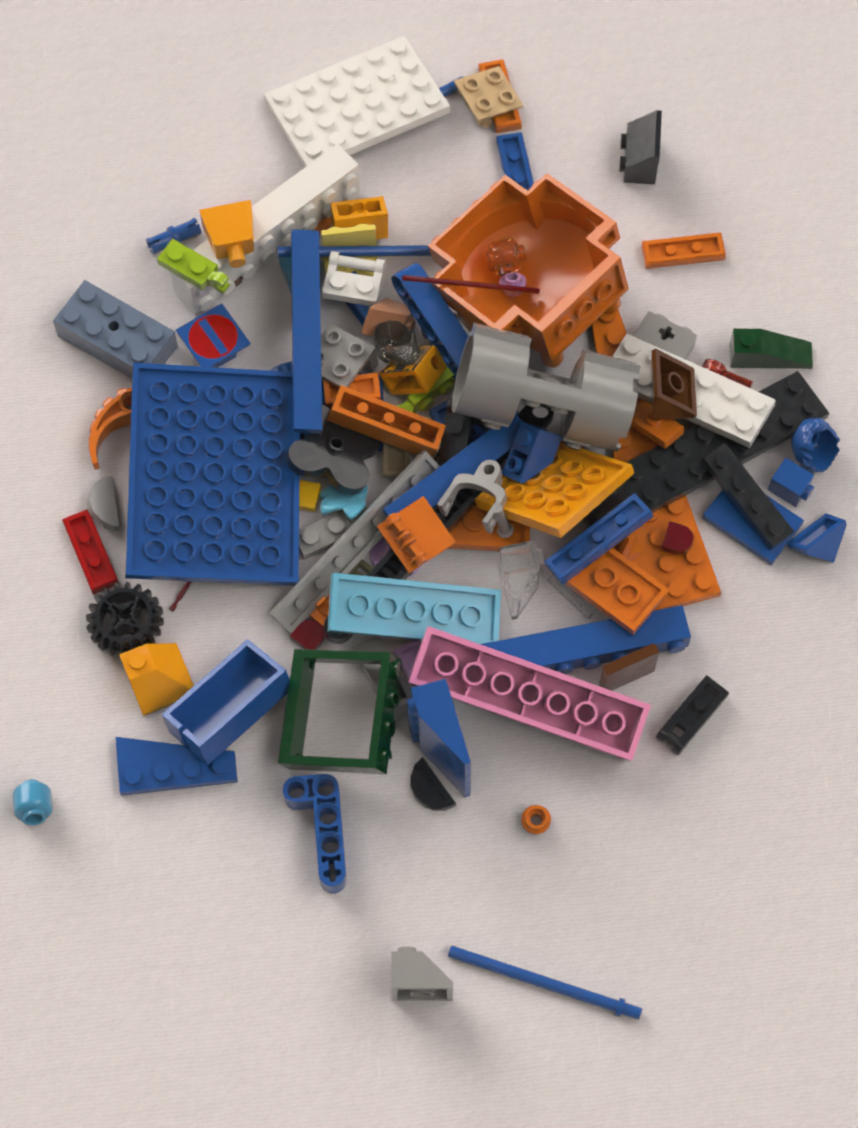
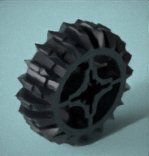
M127 581L124 588H120L119 584L115 582V590L113 591L104 587L105 596L95 594L94 598L97 604H89L88 608L92 613L86 614V620L90 623L87 625V631L92 633L91 640L93 643H98V648L101 651L108 648V654L113 656L117 651L119 654H122L146 643H156L153 636H161L162 631L159 626L164 625V619L160 616L164 612L162 607L158 606V598L156 596L152 597L151 590L146 589L142 592V586L139 583L132 589L130 582ZM129 602L126 605H118L120 603ZM144 608L148 612V618L144 627H141L138 618L141 616L140 612ZM108 612L113 620L106 632L103 629V620ZM126 634H131V635H133V636H130V637L121 638L123 635H126Z

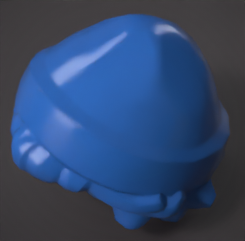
M809 418L804 420L795 431L791 439V448L800 465L813 472L822 473L831 466V463L838 455L840 449L837 445L840 438L825 420Z

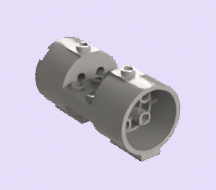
M473 323L472 331L467 338L457 371L452 398L453 413L480 419L485 422L484 426L500 430L501 426L509 427L516 414L520 400L524 401L523 404L540 408V404H546L551 408V411L561 413L560 436H562L563 441H566V446L575 449H581L582 445L594 446L615 452L620 450L621 443H618L620 437H627L635 412L638 393H635L636 390L633 388V383H638L639 371L641 368L639 364L582 349L581 356L574 366L571 377L557 376L528 368L532 340L529 336Z

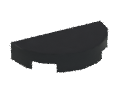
M422 757L414 765L410 776V788L414 798L423 807L433 811H446L455 807V801Z

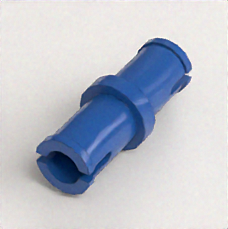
M192 218L190 221L176 227L171 225L167 227V231L147 238V246L149 249L152 248L150 252L155 255L157 252L164 250L172 239L181 243L193 236L200 235L202 231L200 225H196L198 222L196 218Z

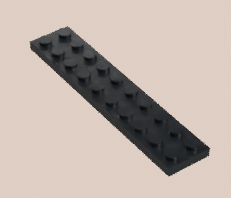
M796 371L759 391V393L776 401L773 410L750 448L697 424L684 431V434L666 449L658 445L626 462L632 464L634 474L582 520L589 528L634 493L654 513L715 480L701 460L722 444L726 443L740 463L744 464L792 438L804 420L809 418L825 420L830 413L800 372Z

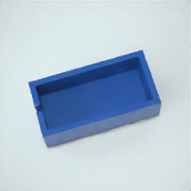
M247 639L161 715L170 734L185 747H189L190 751L208 766L288 694L290 679L286 669Z

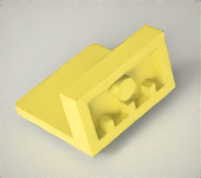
M359 224L355 227L347 228L331 227L328 230L321 231L322 246H377L375 225ZM323 257L325 275L327 274L330 257ZM354 257L372 261L378 259V257ZM342 266L337 268V271L351 273L356 271L359 275L371 277L374 275L372 271Z

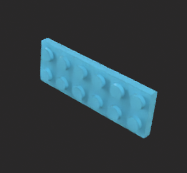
M332 573L327 632L422 641L426 628L430 626L478 644L499 641L501 590Z

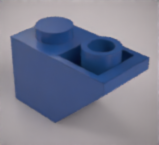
M521 421L502 474L524 484L553 462L562 436L545 428Z

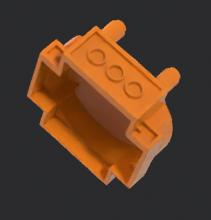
M548 173L540 180L534 182L528 191L504 175L428 245L433 261L443 268V270L436 273L434 278L499 284L502 276L499 275L497 265L502 263L505 265L507 273L508 271L514 272L515 270L526 277V287L539 288V293L523 292L518 296H507L503 293V290L431 283L441 294L447 305L458 313L460 320L469 332L472 331L473 323L529 336L532 339L530 348L539 352L543 363L551 368L558 367L562 363L564 358L563 351L604 312H616L621 305L620 297L629 290L621 257L610 250L620 239L617 222Z

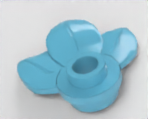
M367 484L363 491L355 495L341 493L333 485L326 487L319 494L323 498L320 507L321 514L326 515L343 509L345 515L352 520L366 506Z

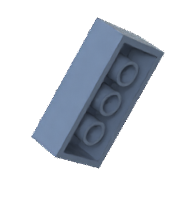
M86 280L82 282L53 320L57 335L131 379L133 363L165 364L178 347L175 331Z

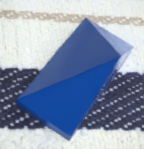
M825 513L787 542V546L803 554L834 562L847 526L846 520Z

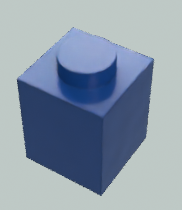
M785 458L771 478L767 490L796 507L801 499L806 501L815 487L811 483L814 474Z

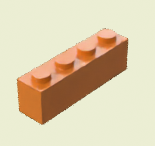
M343 385L340 386L335 396L327 421L410 453L419 455L421 451H426L432 458L438 450L446 427L444 424Z

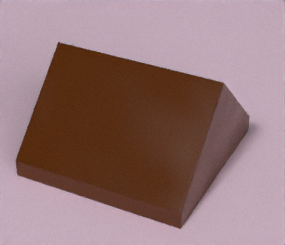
M656 348L651 351L653 419L696 417L694 368Z

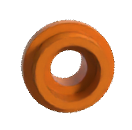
M540 805L529 806L522 814V826L530 834L539 835L546 832L551 824L549 811ZM537 816L542 822L539 825H534L530 819Z

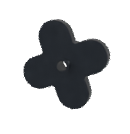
M322 405L321 434L303 433L305 438L295 441L290 446L286 455L287 465L292 472L301 477L322 475L323 477H328L329 481L339 492L347 495L358 494L364 490L369 480V471L363 460L369 459L377 453L381 441L327 421L331 409Z

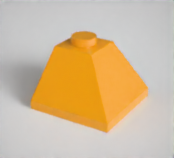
M177 643L145 644L119 654L143 716L173 705L194 686Z

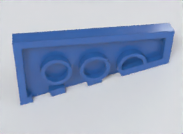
M116 737L119 791L121 796L238 783L235 751L224 750L207 766L190 751L189 747L184 745Z

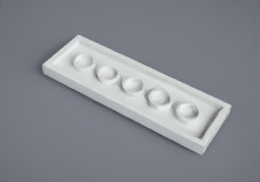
M625 335L612 357L636 362L641 366L638 383H633V388L636 390L635 393H638V398L652 404L651 351L656 348L694 368L697 416L684 419L748 448L751 447L773 410L775 399L634 336Z

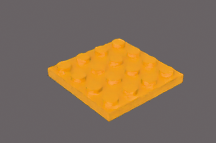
M561 441L553 462L524 484L502 475L503 482L501 487L507 495V502L503 507L506 518L562 538L634 474L632 464L583 448H571ZM482 492L475 498L477 508L488 512L496 501L494 497L485 492Z

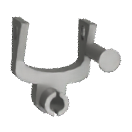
M485 460L479 465L474 475L462 473L455 476L451 485L437 504L441 515L447 517L460 489L470 488L483 491L496 499L482 521L486 532L491 534L497 523L498 535L502 538L510 537L513 534L514 528L508 523L503 510L507 502V495L501 487L503 482L502 470L498 462L495 460Z

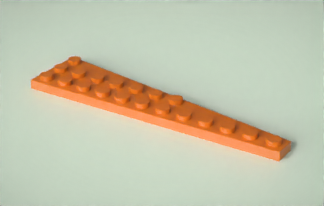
M619 310L614 313L604 312L591 325L596 353L613 356L627 334ZM637 397L636 404H638L642 399ZM630 426L627 437H620L618 443H621L620 450L617 452L612 451V456L614 459L628 462L653 449L658 444ZM686 495L654 512V517L634 531L638 536L635 542L643 551L632 562L669 589L668 595L654 611L682 605L687 606L721 595L719 584ZM669 521L684 525L692 531L694 540L688 552L678 555L661 550Z

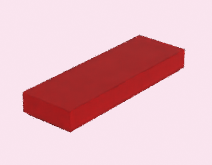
M88 509L62 519L92 594L103 591L104 587L108 589L114 587L115 582L119 584Z

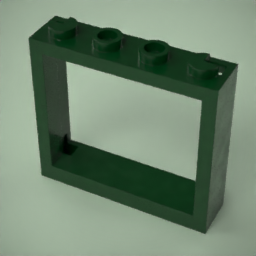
M294 649L278 764L290 770L387 775L388 760L392 759V752L390 750L391 737L394 736L396 730L394 721L395 708L399 705L398 683L403 675V672L400 671L401 659L391 652ZM315 663L381 665L368 759L302 756Z

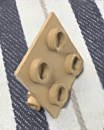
M499 66L454 80L460 96L466 101V106L470 108V112L477 119V124L483 128H487L492 124V117L524 106Z

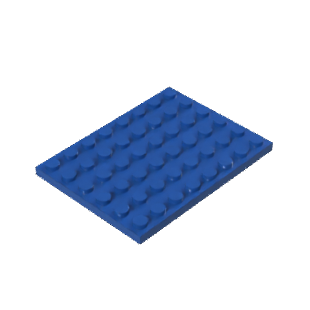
M133 363L125 579L295 586L299 583L300 476L292 472L286 462V455L290 446L295 441L300 440V433H293L292 372Z

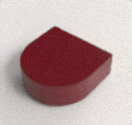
M669 521L661 550L678 555L688 552L694 540L692 531L684 525Z
M305 620L291 633L290 640L303 649L317 650L324 641V629L315 620Z

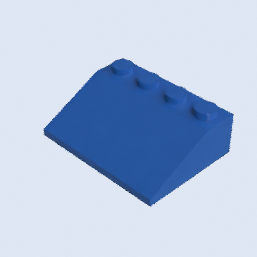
M446 679L412 687L411 698L407 699L409 731L412 742H418L421 752L464 797H469L471 794V761Z

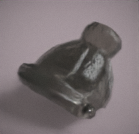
M391 320L379 323L375 327L373 342L381 361L386 363L394 361L395 363L409 366L419 360L421 349L417 344L414 331L409 330L406 325L399 321Z

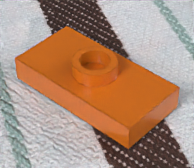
M643 399L636 404L631 427L664 449L684 434V426L673 419H653L652 405Z

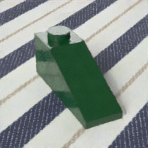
M733 328L729 343L730 368H813L812 342L764 329Z

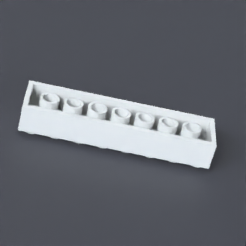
M336 144L252 206L254 252L244 254L245 265L239 268H232L229 265L228 258L217 259L208 239L193 250L218 264V271L229 277L227 282L230 286L224 294L210 285H207L202 290L171 272L174 292L194 315L208 310L215 300L222 295L229 294L235 288L234 281L242 276L243 280H247L262 265L271 263L277 256V246H291L292 229L314 230L318 226V222L325 217H331V202L355 200L360 193L359 164L339 144Z

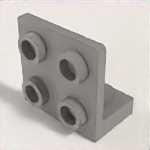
M331 323L321 334V378L339 388L341 385L349 387L363 368L373 372L378 366L376 347Z

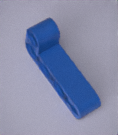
M330 774L291 777L283 785L282 791L285 803L293 810L314 809L320 884L324 891L333 894L338 893L344 889L347 881L338 781ZM323 786H330L334 789L327 796H323L318 792ZM295 788H300L304 791L303 796L300 798H292L289 796V793ZM326 814H332L336 817V820L329 825L320 821L322 816ZM330 842L338 845V849L334 853H326L322 848ZM329 864H335L336 881L330 882Z

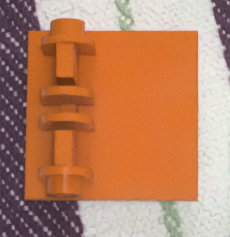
M424 496L398 513L390 514L385 518L386 521L377 526L408 573H411L456 543Z

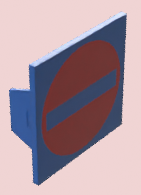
M222 303L176 329L177 334L201 367H213L215 365L220 367L236 358L237 352L251 345Z

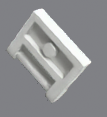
M331 251L322 298L366 306L375 305L378 301L385 260L376 259V261L343 256L340 255V252ZM342 266L372 271L374 275L371 277L337 271V268Z

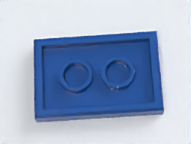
M722 489L704 512L702 519L772 566L787 546V542L794 537L803 525L804 520L767 496L795 531L770 550Z

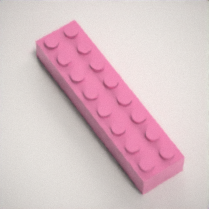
M430 626L425 630L407 682L414 686H420L446 679L453 700L627 761L633 760L651 707L648 703Z

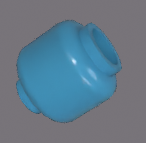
M30 779L15 788L13 791V807L16 818L24 824L32 826L43 823L51 815L52 797L48 785L38 780Z

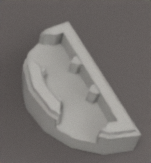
M112 476L101 478L94 483L88 492L86 506L90 516H94L98 522L103 524L105 529L117 531L120 526Z

